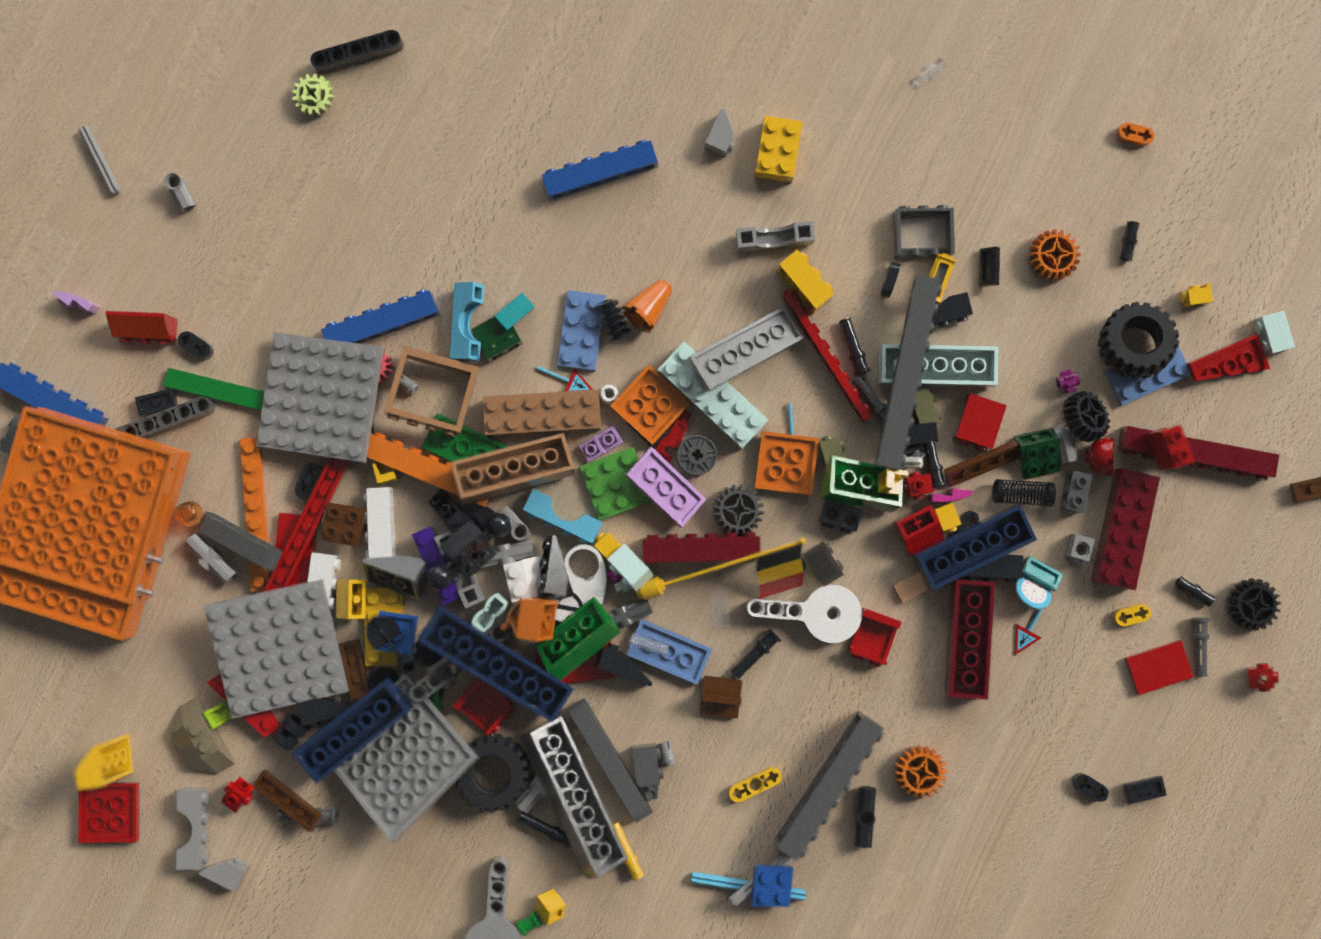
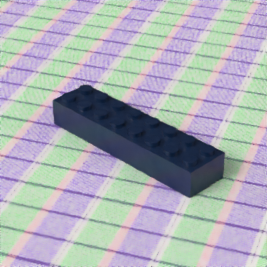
M438 605L417 638L426 646L552 723L574 690L568 684L441 605Z

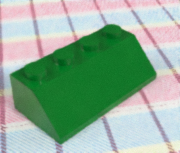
M837 456L830 457L822 479L821 499L891 513L902 507V493L898 496L878 492L879 473L886 468Z
M592 597L554 628L553 639L538 641L535 646L547 671L562 680L620 634V631L609 613L595 597Z

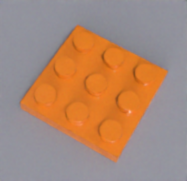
M648 364L610 405V408L653 445L691 402Z
M762 431L754 488L812 495L819 438Z

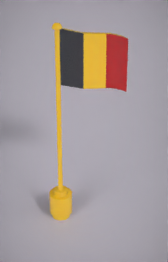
M800 538L801 540L667 582H664L663 579H659L657 576L648 580L636 593L640 600H649L663 595L667 585L757 558L756 572L760 586L758 599L793 589L803 584L804 573L801 553L802 545L806 543V540Z

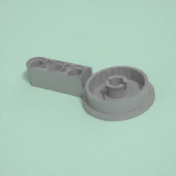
M496 856L490 865L486 916L470 928L465 939H522L517 928L505 918L509 861L505 856ZM495 864H502L504 869L497 870ZM500 883L503 888L498 890L493 884ZM497 902L502 908L496 909L492 903Z

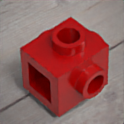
M920 471L909 473V477L904 478L903 482L904 494H907V497L913 496V500L925 498L924 494L933 493L930 473L921 475Z
M1258 663L1256 667H1248L1247 669L1249 689H1259V692H1270L1271 688H1275V683H1279L1278 671H1274V666H1269L1268 663ZM1264 675L1267 677V679L1264 680L1260 676Z
M239 777L235 782L230 781L224 789L226 793L220 802L237 813L243 806H247L253 799L251 794L255 787Z

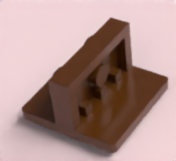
M328 502L320 539L322 541L358 547L361 534L366 532L367 524H363L366 509Z
M705 675L700 714L737 719L742 699V680Z

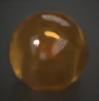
M194 501L184 502L176 508V520L185 527H194L201 522L203 509Z

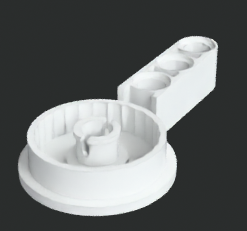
M839 585L822 586L816 589L804 602L754 598L748 600L745 606L747 613L754 617L803 621L813 636L827 643H839L849 639L859 628L862 618L861 605L857 597L849 589ZM754 602L760 605V609L756 613H752L750 610V606ZM772 604H777L779 607L776 614L770 613L769 608ZM792 605L798 608V612L794 616L789 614V608ZM834 608L837 615L829 619L827 611Z

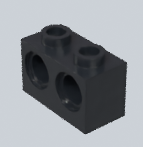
M824 500L818 521L822 522L821 526L831 529L833 526L840 527L841 532L851 534L852 531L857 532L863 509ZM828 509L835 511V517L832 520L826 517ZM848 514L854 518L851 525H847L844 521L845 516Z

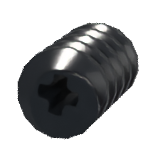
M607 299L594 306L595 308H601L597 314L604 315L600 321L607 322L603 328L610 329L606 334L607 336H613L610 341L621 339L631 331L629 327H626L628 322L623 320L625 315L620 313L622 308L617 306L619 303L617 299Z

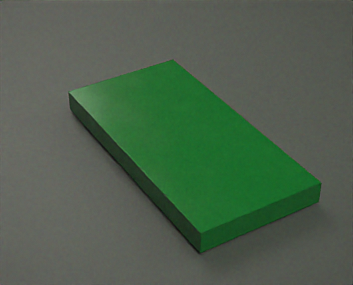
M438 413L435 417V420L457 425V422ZM464 425L460 436L456 435L455 437L447 436L444 434L445 431L437 430V432L429 431L421 448L450 462L507 447V445Z

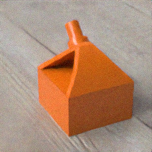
M539 597L521 598L513 605L509 611L508 618H506V622L500 626V629L506 632L512 627L515 637L537 642L553 639L558 601Z

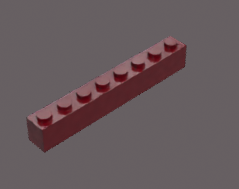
M1132 426L1121 427L1117 450L1124 451L1123 454L1135 456V453L1142 454V458L1154 459L1145 435L1153 432V430ZM1186 437L1194 462L1184 466L1196 464L1199 465L1200 469L1211 470L1212 467L1217 468L1220 473L1230 474V471L1237 472V476L1249 477V475L1256 476L1255 479L1263 481L1276 477L1279 454Z

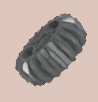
M733 484V491L731 492L728 487L724 488L727 494L724 495L722 492H719L722 499L715 498L714 500L719 503V506H713V509H718V513H713V516L720 517V519L715 521L716 524L723 522L724 524L720 529L723 530L726 526L729 527L727 533H731V530L734 529L736 536L738 535V530H741V534L744 535L746 528L749 533L753 532L750 526L753 525L755 528H758L759 526L755 521L762 522L763 520L758 517V514L762 515L765 513L764 511H759V507H763L764 503H757V501L762 499L761 496L754 498L757 491L754 490L750 494V486H747L744 491L743 484L739 485V490H736V486ZM737 494L736 503L733 506L724 505L729 496ZM743 495L752 501L754 509L744 506ZM740 500V505L744 510H748V512H741L737 520V515L733 510H729V508H736ZM723 511L733 514L734 525L725 519ZM744 514H753L750 522L740 526L741 517Z

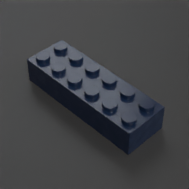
M1012 505L911 555L927 589L936 590L1036 541L1037 538L1021 505Z
M388 676L297 747L292 755L317 784L406 715L413 705Z

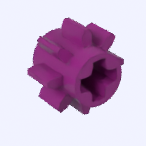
M1070 369L1060 372V377L1056 378L1058 389L1060 391L1065 390L1066 394L1076 391V386L1080 385L1078 374L1076 372L1071 373Z

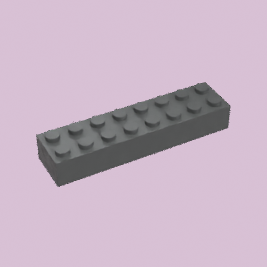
M861 711L857 712L774 838L779 850L796 861L800 857L803 858L808 850L807 845L810 841L813 842L819 834L817 830L821 824L824 825L830 817L828 813L832 807H837L842 792H846L851 785L850 780L853 775H857L862 768L861 763L864 758H869L873 751L872 746L883 737L884 732L882 731L884 728Z
M562 716L557 717L553 723L547 721L521 735L586 878H599L627 860L628 857Z

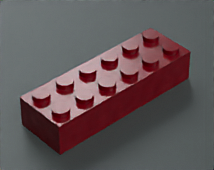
M1123 468L1115 469L1091 581L1136 591L1160 477Z
M756 532L744 533L743 537H736V533H724V537H717V533H708L700 538H697V534H685V538H678V534H666V538H658V535H647V539H643V563L732 561L761 552L760 536H756Z
M960 579L951 582L944 692L948 697L988 700L995 582Z

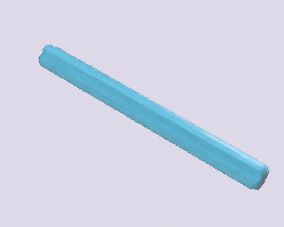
M693 872L691 876V883L737 891L749 882L748 880ZM791 887L790 899L804 901L806 891Z

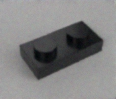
M173 388L135 397L139 416L158 413L178 405L176 392Z

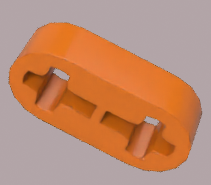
M1129 122L1123 123L1116 131V136L1120 141L1138 146H1147L1153 141L1155 136L1151 128ZM1125 128H1127V132L1130 133L1127 136H1125V132H1123ZM1146 133V137H1148V139L1144 141L1143 137L1139 135Z

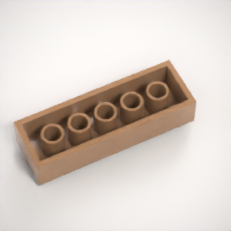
M599 390L483 396L485 435L488 437L602 430Z
M564 433L450 462L452 476L461 505L573 476L575 470Z

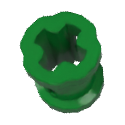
M532 911L531 915L526 918L517 920V926L523 936H527L528 932L536 927H542L541 920L535 911Z

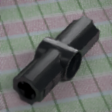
M859 786L858 804L855 813L854 845L860 848H872L873 825L875 823V787ZM863 813H870V817L866 821L861 820V815Z

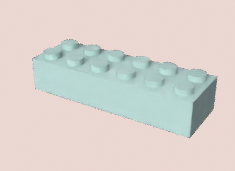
M683 342L659 367L658 373L686 397L733 443L742 449L768 422V419L728 382L708 392L688 360L696 352L687 343Z
M882 344L879 346L878 385H891L900 344ZM930 345L928 353L924 355L926 366L919 378L922 380V386L993 388L998 385V347Z

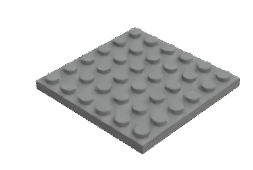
M274 332L256 446L366 462L384 347Z
M323 579L204 605L232 718L285 707L314 698L320 699L349 692Z
M403 675L395 684L413 705L412 709L334 770L391 843H395L479 758L428 697L421 702L411 699L410 689L416 683L409 675ZM419 687L413 690L415 698H422L424 696L423 691Z

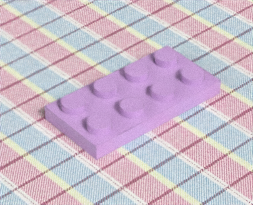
M652 447L647 449L625 475L680 528L687 523L706 500Z

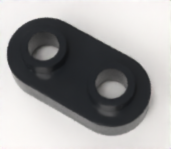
M309 463L304 467L295 486L297 497L300 499L310 498L323 471L321 465ZM313 469L317 470V474L315 476L311 474ZM307 486L309 492L305 494L303 489Z

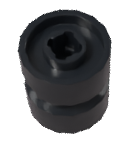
M289 714L282 722L283 727H278L272 738L282 748L292 751L299 743L298 738H302L306 734L309 726H302L299 717Z

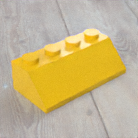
M124 734L92 747L75 769L74 781L78 789L104 786L133 772L129 734Z

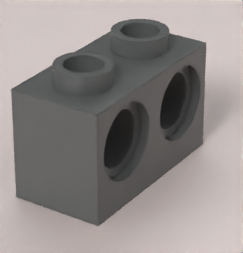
M1068 471L1059 509L1085 513L1093 475L1078 471Z

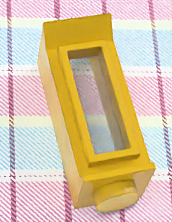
M946 253L936 255L928 273L929 277L940 279L939 285H942L941 294L939 297L937 296L935 304L941 303V298L956 260L952 259L951 255Z

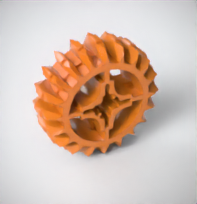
M1053 229L1051 233L1049 230H1046L1044 235L1040 233L1037 236L1038 239L1032 241L1033 245L1029 247L1032 253H1029L1028 257L1033 258V260L1029 264H1035L1036 267L1032 270L1034 272L1039 270V277L1045 274V280H1048L1050 277L1052 281H1056L1057 278L1063 280L1065 276L1069 277L1071 275V271L1077 269L1075 265L1080 263L1077 257L1081 256V253L1076 252V250L1080 246H1074L1073 243L1076 242V239L1070 240V233L1064 236V230L1059 231V233H1057L1056 229ZM1050 241L1049 249L1041 252L1043 244ZM1060 244L1063 245L1066 250H1063L1060 247ZM1055 252L1058 257L1054 258L1051 253ZM1068 258L1065 267L1058 269L1060 260ZM1043 260L1048 262L1049 267L1043 262Z
M917 745V751L911 746L910 753L903 750L906 756L904 758L900 755L898 756L901 763L896 762L895 766L900 769L894 770L895 775H900L895 778L896 782H901L899 785L900 789L905 788L904 792L907 795L911 793L914 798L919 793L921 799L924 798V793L931 797L930 791L937 794L938 790L936 787L943 788L940 780L946 781V777L942 776V774L947 773V770L942 768L946 765L944 761H940L942 756L940 754L936 755L937 751L935 749L930 751L928 746H925L923 751L921 745ZM921 757L916 764H909L913 759ZM927 758L933 761L935 773L928 770ZM922 768L926 773H923L919 776V774L914 770L917 771L918 769ZM906 771L914 775V785L909 784L907 781ZM925 779H932L927 785L920 786Z

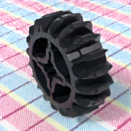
M1076 392L1068 397L1062 405L1064 408L1061 411L1064 415L1062 420L1066 421L1065 426L1070 429L1069 433H1073L1074 438H1079L1080 441H1097L1107 434V430L1110 428L1109 423L1111 420L1108 418L1110 414L1106 412L1107 407H1104L1102 404L1103 400L1099 401L1098 395L1093 396L1092 392Z
M1249 578L1248 581L1241 580V584L1236 583L1234 585L1236 590H1229L1232 597H1226L1231 601L1230 604L1225 606L1231 608L1228 614L1234 615L1231 620L1238 622L1237 625L1239 627L1244 626L1246 630L1252 628L1258 631L1259 627L1260 629H1266V624L1272 625L1271 619H1278L1275 613L1281 612L1280 609H1277V605L1282 603L1276 601L1280 595L1273 594L1276 589L1269 587L1270 583H1263L1262 579L1255 580L1254 578ZM1252 589L1248 597L1243 599L1245 593ZM1247 602H1253L1256 605H1259L1260 607L1252 606V604H1249ZM1264 610L1263 614L1255 619L1256 616L1258 617L1259 612Z

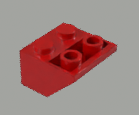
M925 505L892 522L909 557L912 556L911 554L944 539L940 522L931 505Z

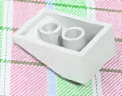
M543 555L503 565L512 603L521 598L540 596V594H537L536 582L540 577L541 569H539V563Z

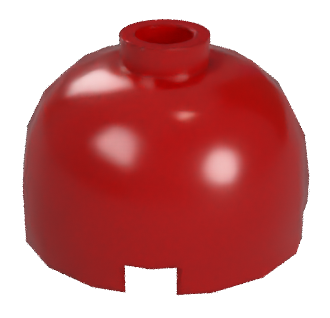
M1105 437L1094 441L1090 445L1089 451H1085V462H1089L1090 469L1098 475L1113 476L1114 437Z

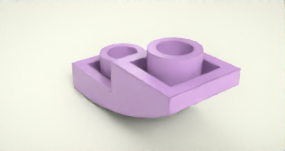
M60 291L53 293V295L59 298L57 302L66 308L69 306L73 308L78 307L85 313L90 311L95 314L100 309L94 303L76 295Z
M612 426L579 445V448L587 461L590 462L623 443V440L616 428Z

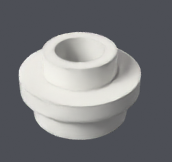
M605 385L601 388L599 395L604 403L612 404L618 398L619 393L613 385ZM611 391L613 396L607 398L605 396L606 392Z

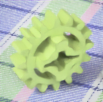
M316 73L313 74L312 78L306 74L305 80L300 77L301 83H294L297 90H292V93L296 95L292 98L296 103V107L301 109L304 114L308 112L310 116H313L314 112L321 116V110L328 112L326 107L333 106L330 100H335V97L332 95L334 89L330 87V82L328 80L325 81L323 76L318 78ZM310 90L315 93L317 99L311 96Z

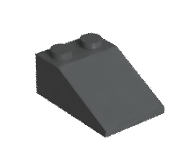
M395 556L366 558L362 560L367 580L370 583L420 600L428 586V571L426 563L421 558Z

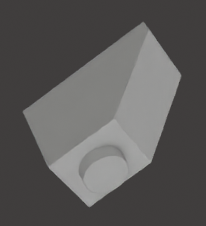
M721 108L705 142V148L726 157L727 152H732L735 142L733 141L734 133L726 112Z
M232 857L206 866L200 871L199 875L234 892L240 887L250 866L245 864L246 862L243 859Z

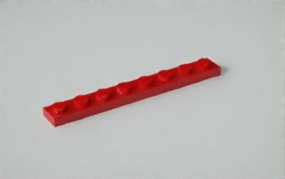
M789 288L781 293V297L862 423L870 419V408L866 403L863 404L861 402V395L857 388H852L849 383L851 381L846 371L842 372L840 369V362L835 355L832 356L829 352L830 346L827 341L820 338L818 334L820 331L817 325L811 323L808 319V311L805 307L801 308L797 302L799 301L797 294L794 291L791 292Z
M329 457L283 550L278 565L263 592L290 586L325 515L327 503L331 502L350 464L349 461Z

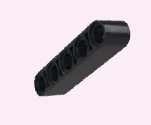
M387 30L316 51L311 55L310 62L318 73L327 74L398 53L403 49L404 42L396 30ZM392 39H398L395 44H390ZM380 44L377 49H372L373 45ZM361 49L358 55H354L355 50ZM338 55H343L340 60H335ZM320 60H325L323 65H317Z

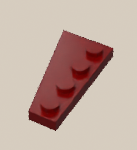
M1252 334L1186 363L1193 381L1270 369L1258 334Z
M221 674L207 681L206 683L228 703ZM272 710L242 716L264 738L276 731L278 727H281Z

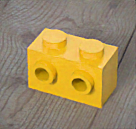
M337 579L336 618L365 619L366 580Z

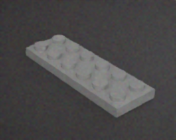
M785 306L691 355L688 360L709 392L802 341L804 336Z

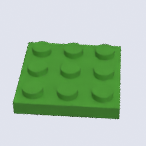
M634 447L580 466L599 520L652 502L625 476L639 460Z

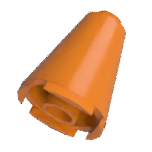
M665 280L656 281L621 307L625 309L623 314L636 328L640 325L644 328L643 332L650 333L654 329L672 294L671 285Z

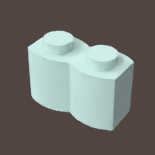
M501 593L494 594L487 600L484 609L474 616L472 624L482 632L490 629L495 624L497 616L506 611L510 601Z

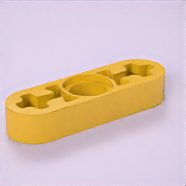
M768 767L731 785L729 796L734 802H742L778 785L782 779L781 773L776 767ZM771 771L774 774H778L775 776V781H772V779L766 780L767 785L764 786V782L760 776L763 775L765 779L770 776L769 772ZM753 779H757L761 783L760 788L757 790L750 788V782ZM746 783L747 789L750 793L747 794L745 790L741 792V797L739 798L737 797V795H732L735 793V788H738V790L744 789L743 784Z

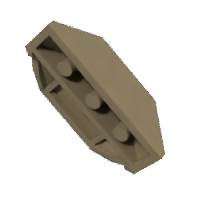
M199 696L180 706L170 734L189 768L219 773L235 764V761L216 728L211 729L203 714L207 710Z

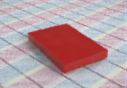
M1182 640L1125 657L1137 695L1194 677Z

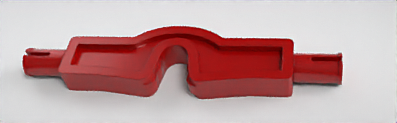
M686 410L680 421L676 420L669 435L660 441L656 452L669 464L672 461V456L667 454L664 449L667 446L674 449L679 448L688 428L687 422L692 415Z

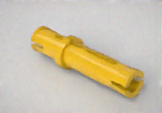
M613 823L612 825L628 857L623 862L624 866H627L633 881L637 880V878H642L644 873L637 862V855H634L620 823Z

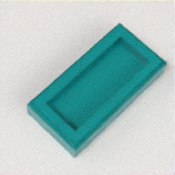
M521 293L494 316V319L507 332L531 312L535 306Z
M1031 556L1026 557L1023 564L1024 576L1053 592L1057 590L1063 575L1062 573Z

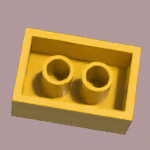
M764 116L755 178L792 183L803 121Z
M796 250L779 264L776 272L788 287L797 294L802 304L813 315L831 300L834 290L828 282H824L820 278L821 273L816 267L812 268L810 266L808 257L803 252L800 253Z

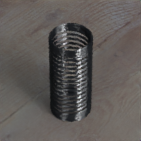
M995 479L992 498L994 503L1002 504L1004 502V504L1014 503L1018 505L1028 504L1052 507L1055 503L1056 487L1053 482ZM1007 486V490H1006V501H1005V487ZM1030 486H1031V491H1030V503H1029V488H1030ZM1012 487H1014V489H1013V501L1011 500V499H1012ZM1038 487V490H1037V503H1036V502H1035V501H1036V488ZM1043 488H1045V489H1044V503H1042V501H1043Z

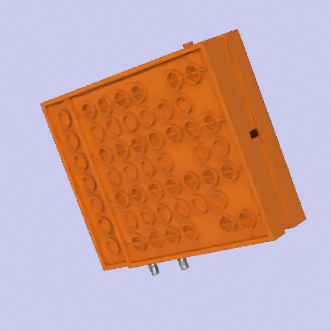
M23 407L0 487V603L122 641L134 637L145 601L149 597H153L154 591H151L158 566L163 563L161 555L192 452L44 407H37V409Z

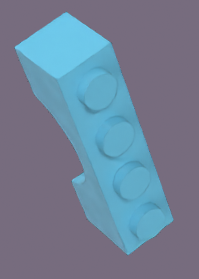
M457 282L454 284L450 359L480 361L481 342L473 337L470 330V320L473 312L484 303L485 285L476 282Z
M532 489L523 508L527 512L526 516L534 520L539 517L544 520L543 524L551 528L554 525L562 528L561 533L568 536L574 534L578 536V541L584 544L594 543L603 522L587 514H584L575 521L560 519L552 509V498L535 489Z

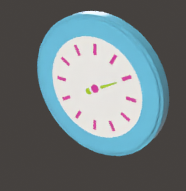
M1024 575L1023 579L1016 581V594L1026 606L1041 610L1050 604L1051 592L1049 589Z

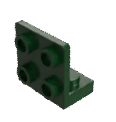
M494 317L472 329L477 340L481 342L484 355L490 363L523 345L514 326L506 332Z
M1051 428L1014 436V440L1020 450L1023 479L1060 471L1059 438Z

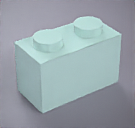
M1285 311L1254 319V328L1259 335L1265 355L1295 348Z
M623 544L608 558L611 564L609 568L616 576L620 574L623 577L621 581L628 589L632 586L637 591L653 577L648 567L626 544Z

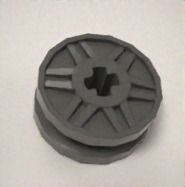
M692 435L679 445L677 462L686 473L703 475L715 466L717 449L709 438L702 435ZM695 450H698L699 454L702 455V458H698V461L692 456Z

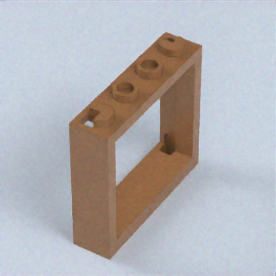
M403 346L384 413L388 416L387 418L393 419V421L401 419L407 421L406 424L418 427L419 424L426 426L425 429L437 432V430L445 431L444 434L447 436H460L479 367ZM407 359L470 376L457 425L392 408Z

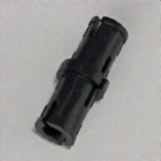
M1127 221L1125 236L1122 238L1123 246L1120 256L1122 261L1133 260L1135 245L1138 243L1137 232L1140 225L1139 222Z
M1182 576L1174 584L1176 588L1187 593L1190 598H1195L1208 607L1215 600L1214 595L1206 592L1200 585L1193 584Z

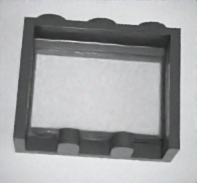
M921 205L917 208L899 206L894 211V258L936 257L937 254L941 253L951 256L955 254L954 208H948V205H938L936 208H929L928 205Z

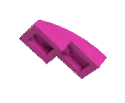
M952 488L949 489V495L929 494L928 502L956 501L972 495V491Z

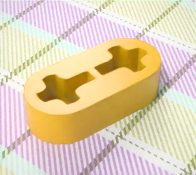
M1135 604L1115 610L1112 618L1116 625L1129 626L1147 621L1151 616V610L1147 605ZM1140 609L1145 610L1142 617L1139 615L1134 616V613L1139 612ZM1121 613L1130 616L1124 618V622L1118 619Z

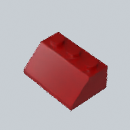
M106 311L105 313L111 335L119 339V342L131 343V340H138V343L150 344V341H157V344L169 345V342H176L178 319L165 313Z

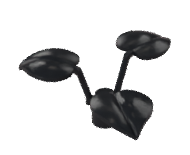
M374 617L367 625L366 633L371 645L376 648H382L388 643L398 657L396 660L398 668L389 667L386 669L384 667H377L368 674L366 682L369 691L388 676L396 683L399 680L397 672L404 675L412 674L416 669V662L422 667H431L444 657L419 640L415 644L417 652L413 653L412 658L407 654L401 655L391 642L399 633V625L393 618Z

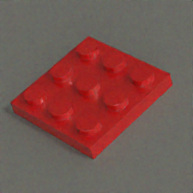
M110 782L100 787L78 789V843L139 841V782Z

